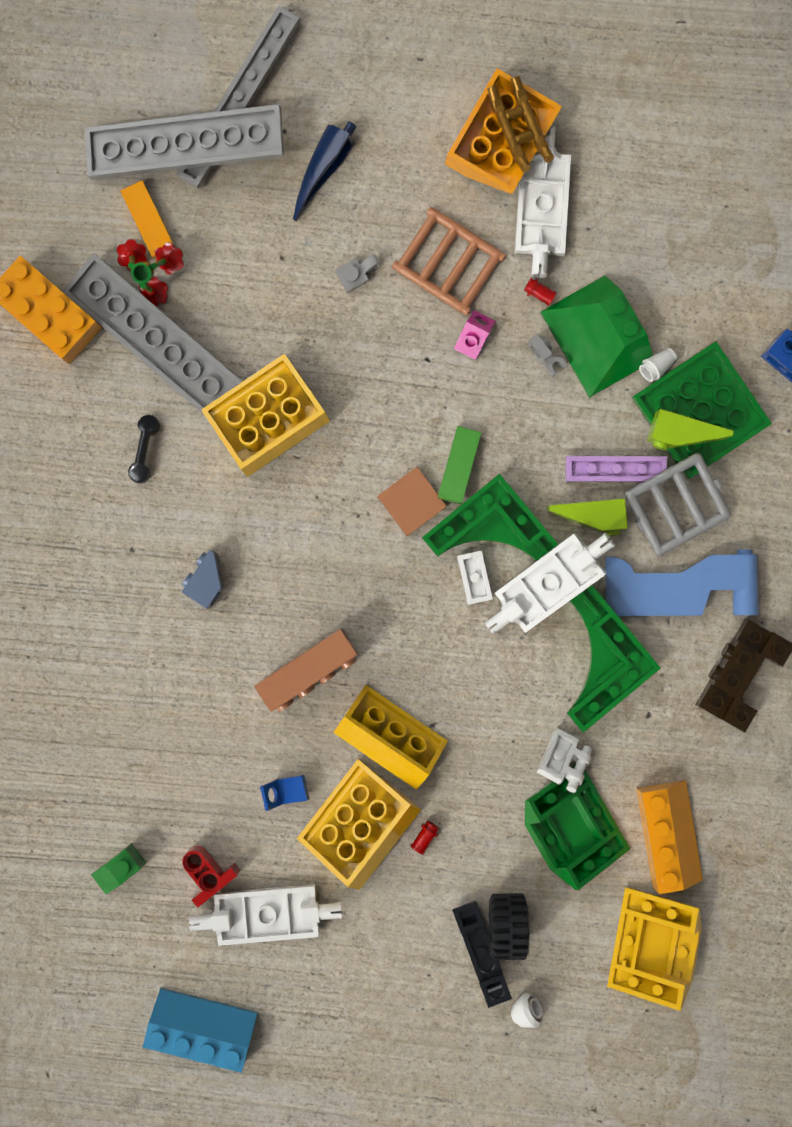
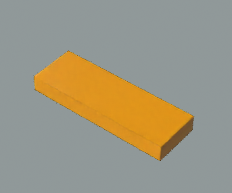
M141 180L120 190L152 258L156 259L155 250L158 247H163L167 242L172 244L173 242L144 182Z

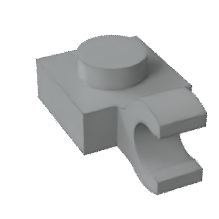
M374 254L365 259L361 264L355 258L337 268L335 272L346 292L350 293L369 282L366 274L381 266Z
M536 334L529 339L527 346L540 363L545 365L550 376L553 377L556 374L552 368L554 363L559 364L562 369L567 366L563 358L552 356L553 353L550 351L552 347L546 338H540Z

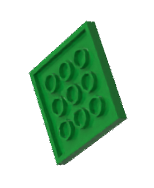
M716 341L632 397L650 426L655 412L662 409L734 431L733 435L727 439L668 448L667 451L676 464L695 453H699L708 467L772 424ZM695 465L682 472L687 480L699 473Z

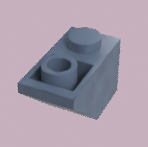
M209 550L208 553L203 552L196 562L198 568L194 574L189 573L182 583V586H184L182 593L206 609H211L224 589L218 555L216 552Z

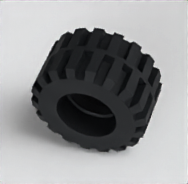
M492 893L490 897L489 941L491 955L494 960H526L529 953V914L527 900L523 893Z

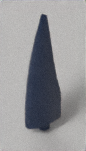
M348 121L343 130L333 125H327L302 180L293 216L294 221L298 220L315 194L343 164L353 148L355 142L351 136L357 126L352 122Z

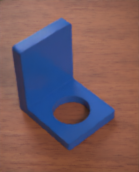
M304 775L280 778L260 786L265 811L274 809L282 804L302 802L310 799ZM270 788L273 790L275 796L273 802H271L268 797V792Z

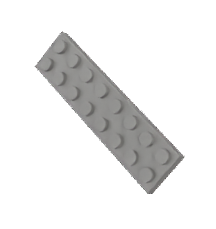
M279 104L85 128L87 175L91 180L284 158L282 112Z
M92 254L63 289L62 292L199 411L243 382L96 254Z

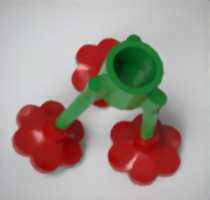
M128 239L125 244L118 245L117 253L119 256L117 262L120 266H126L131 271L133 280L140 283V293L156 307H158L159 303H165L168 299L166 294L168 286L165 282L159 281L154 276V270L156 268L162 269L168 275L174 274L176 270H181L184 267L182 260L183 251L180 248H175L172 243L167 242L163 247H158L155 250L156 262L150 264L147 262L145 256L146 247L143 244H137L134 239Z

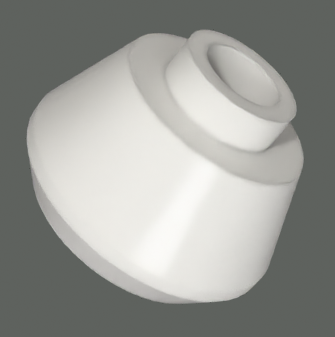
M524 993L513 1003L511 1017L520 1027L538 1028L543 1021L542 1006L534 995Z

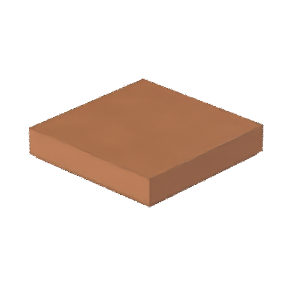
M418 467L377 496L406 536L447 507L442 499L437 498L438 494Z

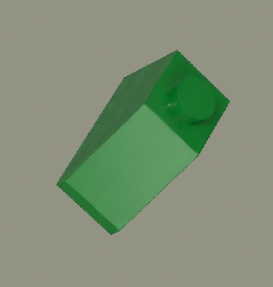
M131 843L93 872L91 876L103 892L108 894L141 870L146 861Z

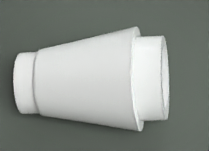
M667 348L643 360V364L639 367L641 375L649 382L657 381L677 360V355L671 348Z

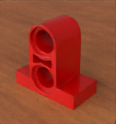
M202 846L190 848L182 860L184 869L201 889L191 900L197 908L237 877L240 872L235 863L223 871L209 852ZM197 854L200 856L202 863L199 865L193 864L190 860V855ZM213 874L217 878V883L209 884L205 876Z

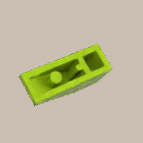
M660 409L654 414L647 442L653 443L652 447L667 451L668 448L727 439L733 435L734 431Z
M625 499L558 504L546 507L547 512L596 532H605L608 536L621 535V530L628 529Z

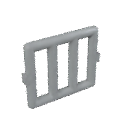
M699 453L689 456L625 493V497L638 520L636 524L641 532L644 531L651 547L658 556L673 550L731 517V512L719 491L721 486L716 478L713 479L702 455ZM694 465L719 513L708 519H705L682 474L683 471ZM672 477L697 524L685 532L682 530L659 485ZM651 490L675 536L661 544L637 498Z

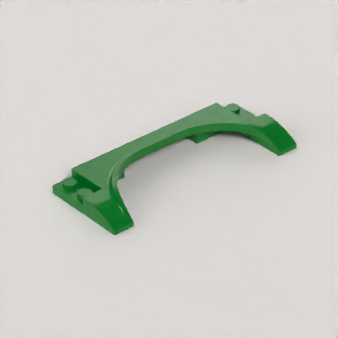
M500 473L422 537L437 557L445 551L464 543L494 541L513 546L537 561L559 545ZM593 585L570 600V603L584 622L590 642V665L587 678L578 698L567 711L568 716L583 733L661 669Z

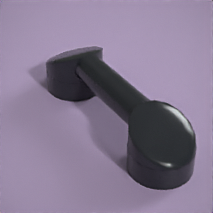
M153 415L142 416L137 425L141 434L135 463L130 465L128 475L133 482L143 484L150 478V470L145 466L150 435L156 434L160 429L159 420Z

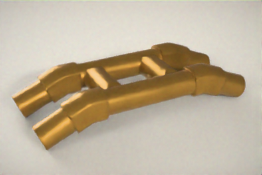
M520 75L510 78L519 107L505 112L506 109L499 95L497 85L488 87L487 91L493 112L502 128L513 159L519 165L521 171L525 173L531 169V165L522 150L521 144L534 140L536 149L546 163L551 162L554 159V155L540 130ZM524 116L529 130L515 135L510 121Z

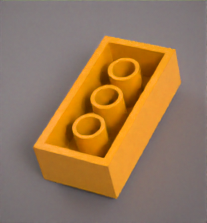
M21 255L0 277V305L68 364L73 362L102 329L94 319Z

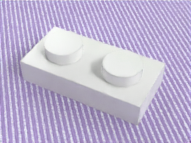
M482 550L457 556L467 604L492 600Z

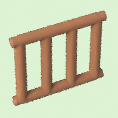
M430 207L424 224L399 261L396 260L392 264V268L449 306L468 316L471 310L470 305L498 262L505 260L506 254L440 211ZM438 222L449 230L422 272L418 274L407 266L435 223ZM458 235L468 241L469 245L440 288L428 279ZM477 249H480L488 254L490 258L462 301L449 294Z

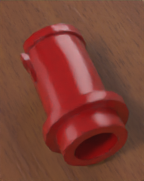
M530 278L523 291L527 292V296L532 295L549 306L557 292L538 282V278Z
M427 821L425 824L422 823L421 831L410 845L413 850L421 855L425 854L434 837L439 836V827L430 821Z

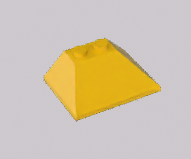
M625 887L607 987L681 1011L695 972L702 933L700 908Z

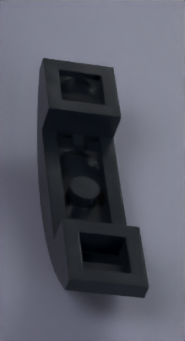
M476 900L453 908V914L464 939L488 1008L511 1000L512 997L499 961L494 960L491 955L489 934Z

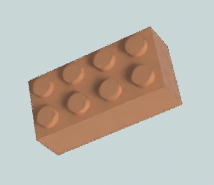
M341 628L254 687L270 712L275 709L281 712L292 705L294 702L292 698L296 695L302 698L315 689L313 684L320 680L321 684L336 675L334 670L340 666L345 670L357 661L355 656L359 652L343 628Z

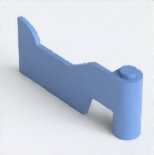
M737 550V555H711L681 573H634L632 567L626 561L616 557H605L607 572L606 602L617 616L703 615L711 590H732L733 615H759L758 555L753 554V550Z

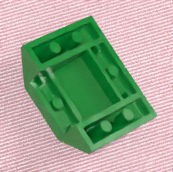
M605 275L540 312L589 398L638 371L640 365L643 364L642 361L653 356L647 333L622 290Z
M586 770L583 773L582 785L578 786L575 793L567 790L569 781L564 777L560 784L551 781L525 800V827L549 869L575 890H580L630 850Z

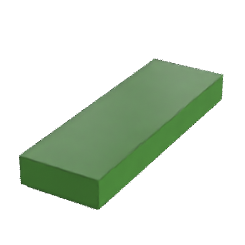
M457 426L437 498L462 504L481 432Z

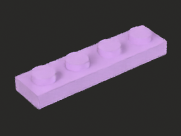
M566 456L565 482H644L667 469V456Z

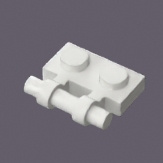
M556 728L537 773L557 784H560L564 777L567 778L569 781L567 790L575 793L578 786L582 785L585 767H588L591 762L592 748L585 745L582 750L577 749L576 746L579 739ZM571 759L576 762L574 769L569 767Z

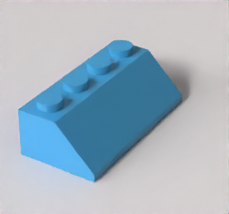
M160 988L142 1048L242 1073L258 1012Z

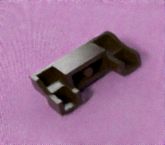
M744 619L732 642L727 643L721 652L723 657L720 663L714 665L708 675L710 680L695 705L745 733L757 710L740 701L764 658L777 666L783 667L792 652V643L753 621Z

